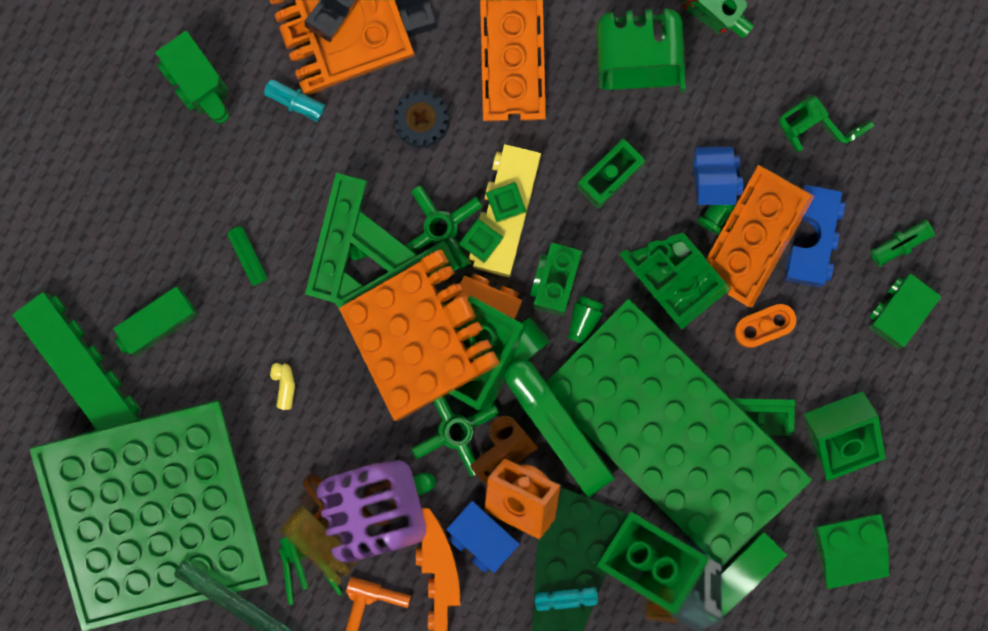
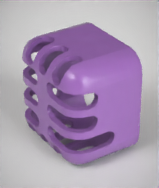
M401 460L376 463L328 477L320 482L317 488V499H322L324 503V510L321 511L322 518L326 517L329 522V529L326 530L327 536L338 534L342 539L341 546L331 549L333 556L341 562H353L415 545L425 537L426 524L410 467ZM368 473L367 481L362 483L359 480V476ZM351 479L350 486L346 488V482ZM383 479H388L391 482L392 489L389 492L364 499L359 498L356 494L359 486ZM393 498L396 501L397 509L395 511L369 518L364 517L361 513L362 507L367 504ZM406 515L409 520L408 528L379 536L370 537L366 531L368 525L394 517ZM377 538H383L388 547H378L376 544ZM361 542L366 543L371 552L363 550L360 546Z

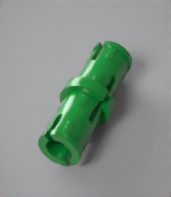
M923 220L903 233L900 231L894 233L892 239L875 249H871V257L878 267H882L885 263L902 254L907 256L912 253L914 247L935 237L934 230L927 220ZM910 237H913V240L905 243L904 245L898 247L895 250H891V248L896 246L897 244L905 241Z

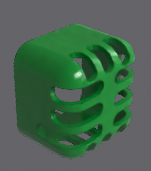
M664 8L663 14L652 15V9H645L644 15L633 16V11L627 10L625 16L619 18L614 17L613 11L600 17L596 27L599 89L619 90L679 85L680 93H685L683 23L676 11ZM653 24H662L661 42L654 38Z

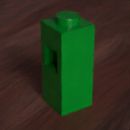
M176 286L114 327L113 330L117 334L114 341L124 354L129 352L130 355L137 357L199 314L183 290Z

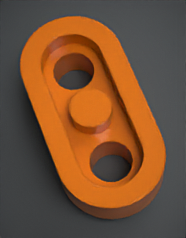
M776 304L738 321L734 328L735 339L745 348L760 346L790 333L796 325V315L789 306ZM776 315H781L784 318L783 326L779 327L774 324L773 319ZM746 327L754 328L755 336L753 338L745 336L744 330Z

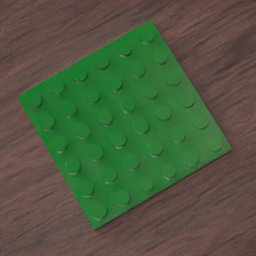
M220 399L32 446L29 449L82 631L252 589L269 583Z

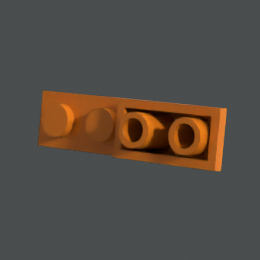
M422 508L426 524V534L422 540V547H416V566H422V573H435V579H429L428 598H434V611H428V630L448 631V606L461 605L458 569L453 550L447 539L448 537L439 520L430 508Z

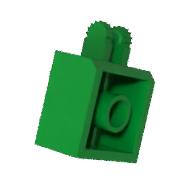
M186 30L155 52L161 60L156 65L172 86L179 85L174 90L190 111L196 108L201 115L207 113L215 124H226L230 117L222 101L227 98L228 88Z

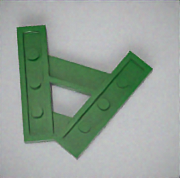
M339 172L335 174L305 295L333 302L339 309L438 250H443L448 260V263L440 269L451 266L454 272L460 268L445 240L417 255L362 213L361 207L368 180ZM352 244L386 269L388 273L365 286L347 274L345 270Z

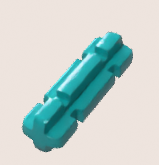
M594 587L584 588L583 591L573 589L554 591L552 594L544 592L535 595V605L538 611L550 610L551 607H554V609L580 607L581 604L585 606L598 604V592Z

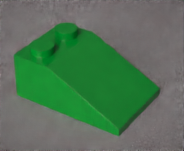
M469 295L468 301L476 318L457 328V331L459 332L471 324L480 323L482 331L463 341L468 350L475 346V344L488 340L491 348L473 358L472 361L494 351L500 364L451 391L449 394L479 411L489 412L505 382V370L509 363L513 361L526 325Z
M630 512L597 567L676 616L710 559L633 512Z

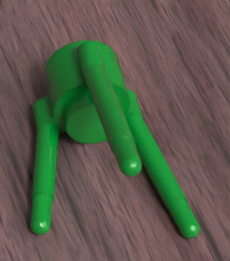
M299 532L279 540L282 547L279 549L283 563L285 588L289 605L294 604L290 563L295 564L302 589L306 590L308 588L301 560L309 557L307 551L310 552L337 595L343 594L338 582L316 550L312 538L306 539L304 532Z

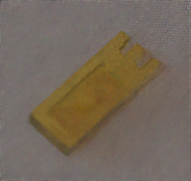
M299 506L279 531L334 584L339 586L343 580L335 573L338 569L345 576L351 571L343 562L336 559L331 552L332 548L339 547L342 544L333 535L327 536V529L306 508ZM359 560L348 563L355 566Z

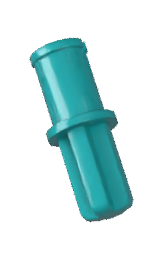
M269 80L264 89L265 96L289 107V112L295 111L315 122L319 121L326 104L301 93V89L295 91L275 80Z

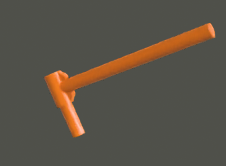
M351 576L346 593L354 602L345 631L359 630L366 604L370 605L380 600L408 608L411 596L385 589L380 584Z

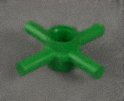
M422 186L413 189L411 193L427 219L424 222V233L405 246L416 253L431 242L438 244L445 240L459 263L460 270L468 268L471 262L455 238L458 234V224L483 208L481 201L478 197H475L450 214L445 211H437ZM440 220H445L448 226L447 231L443 236L439 237L435 232V226Z
M442 396L433 401L442 419L438 425L437 434L412 447L411 452L417 460L443 445L448 448L457 449L470 477L476 474L470 465L476 459L468 443L472 439L473 429L498 416L499 412L493 404L489 412L479 411L465 418L461 415L453 414L445 396ZM454 423H457L461 428L460 436L456 440H452L449 435V429Z

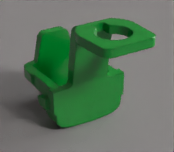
M814 95L805 97L784 112L778 119L780 129L796 152L803 150L797 136L818 122L838 143H848L875 126L873 121H865L843 135L827 117L829 114ZM799 110L800 116L788 124L785 118Z

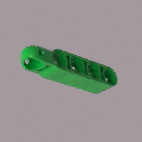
M526 359L511 361L505 370L507 385L585 494L591 497L614 481L615 478L536 367Z

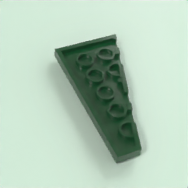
M560 487L555 520L540 540L537 539L532 631H584L593 606L581 604L580 607L554 609V607H551L550 610L538 611L535 605V595L544 592L552 594L554 591L573 589L583 591L584 588L592 587L596 588L599 593L606 572L598 568L597 565L629 514Z

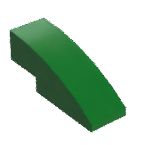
M760 531L721 570V618L753 590L787 556L764 532ZM700 593L693 599L715 622L721 619L705 610V602L700 600Z

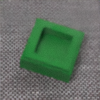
M516 182L486 192L496 223L526 213V208Z
M477 219L459 245L485 264L504 237L480 219Z

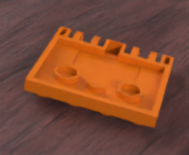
M269 0V1H270V4H280V3H282V2H284V1H286V0ZM295 0L297 5L282 9L275 14L278 22L289 20L301 14V18L281 25L279 29L287 49L302 45L308 41L311 42V44L289 53L291 61H300L315 53L316 63L301 67L295 71L297 79H303L321 72V74L307 78L299 83L302 93L307 96L322 91L327 87L414 57V52L395 0H358L331 43L304 27L306 18L320 0Z
M443 250L433 252L414 266L339 308L394 421L401 420L500 364L494 351L472 361L473 358L489 350L491 345L486 340L475 344V346L468 350L466 349L463 341L477 335L482 331V327L477 322L459 332L457 331V328L476 318L466 296L460 297L446 306L444 305V302L463 291L460 284L451 285L440 293L436 290L435 285L450 278L454 273L451 266L440 269L448 263Z

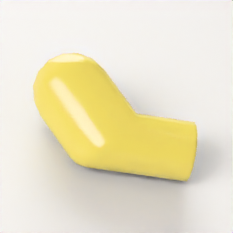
M275 363L272 365L270 377L273 380H280L276 407L290 410L292 409L295 392L292 369L286 363L283 365Z

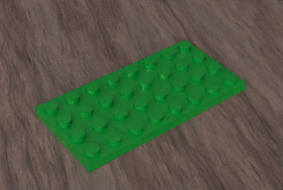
M630 298L546 382L578 427L713 561L720 564L721 568L812 481V477Z

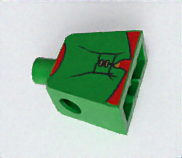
M683 0L680 4L681 7L718 34L731 29L744 39L755 25L742 14L748 6L745 0Z

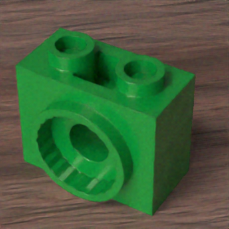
M551 242L548 255L543 253L541 255L530 296L536 297L534 309L564 317L582 251Z

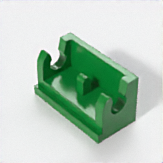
M731 398L768 435L791 436L792 432H794L795 400Z

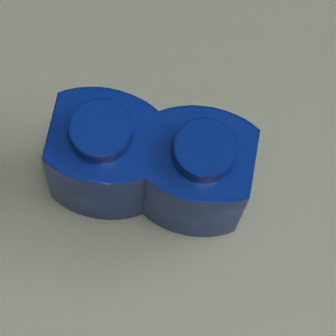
M695 147L693 172L697 204L736 205L737 195H742L743 178L742 176H737L740 173V156H734L733 147Z

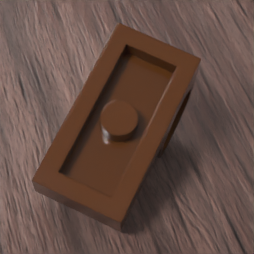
M501 416L495 419L489 428V435L495 446L481 454L478 460L472 463L470 467L487 485L489 476L504 458L519 464L539 447L512 417Z

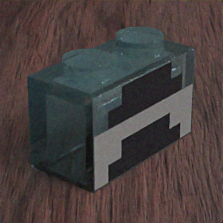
M710 559L676 616L671 613V617L697 631H701L722 620L721 564Z

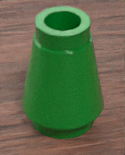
M581 295L579 301L574 303L567 338L584 344L604 314L601 312L604 304Z

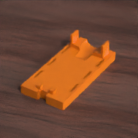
M480 0L483 121H508V115L520 114V120H545L543 0ZM537 17H540L539 35H537ZM484 18H487V36H484ZM538 48H541V66H538ZM488 49V67H485V50ZM539 79H541L542 97H539ZM485 81H489V99H486Z
M760 165L754 171L706 258L708 263L730 287L728 295L747 307H753L815 197L806 190Z

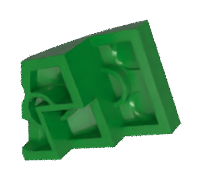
M684 233L670 236L664 241L657 240L647 243L648 247L632 252L625 250L619 254L681 329L686 327L730 290L726 282Z

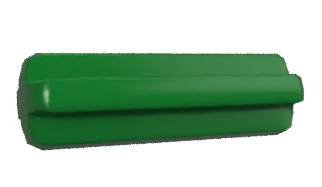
M241 226L231 229L227 232V236L250 283L253 286L262 284L267 280V276L244 229Z

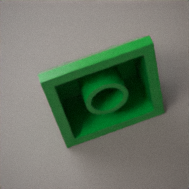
M863 391L804 414L809 438L827 481L886 459L878 414Z
M870 514L812 527L826 589L889 576L888 542L881 514Z

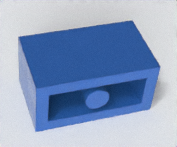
M474 501L446 529L451 534L447 539L460 551L466 547L474 555L471 561L484 573L488 569L495 573L520 545Z

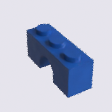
M804 185L802 189L815 197L801 221L808 222L814 227L817 239L811 248L793 246L789 249L783 280L820 288L825 285L826 281L831 280L834 263L829 261L831 250L836 251L840 233L836 232L835 229L837 219L842 220L845 202L841 201L842 192Z

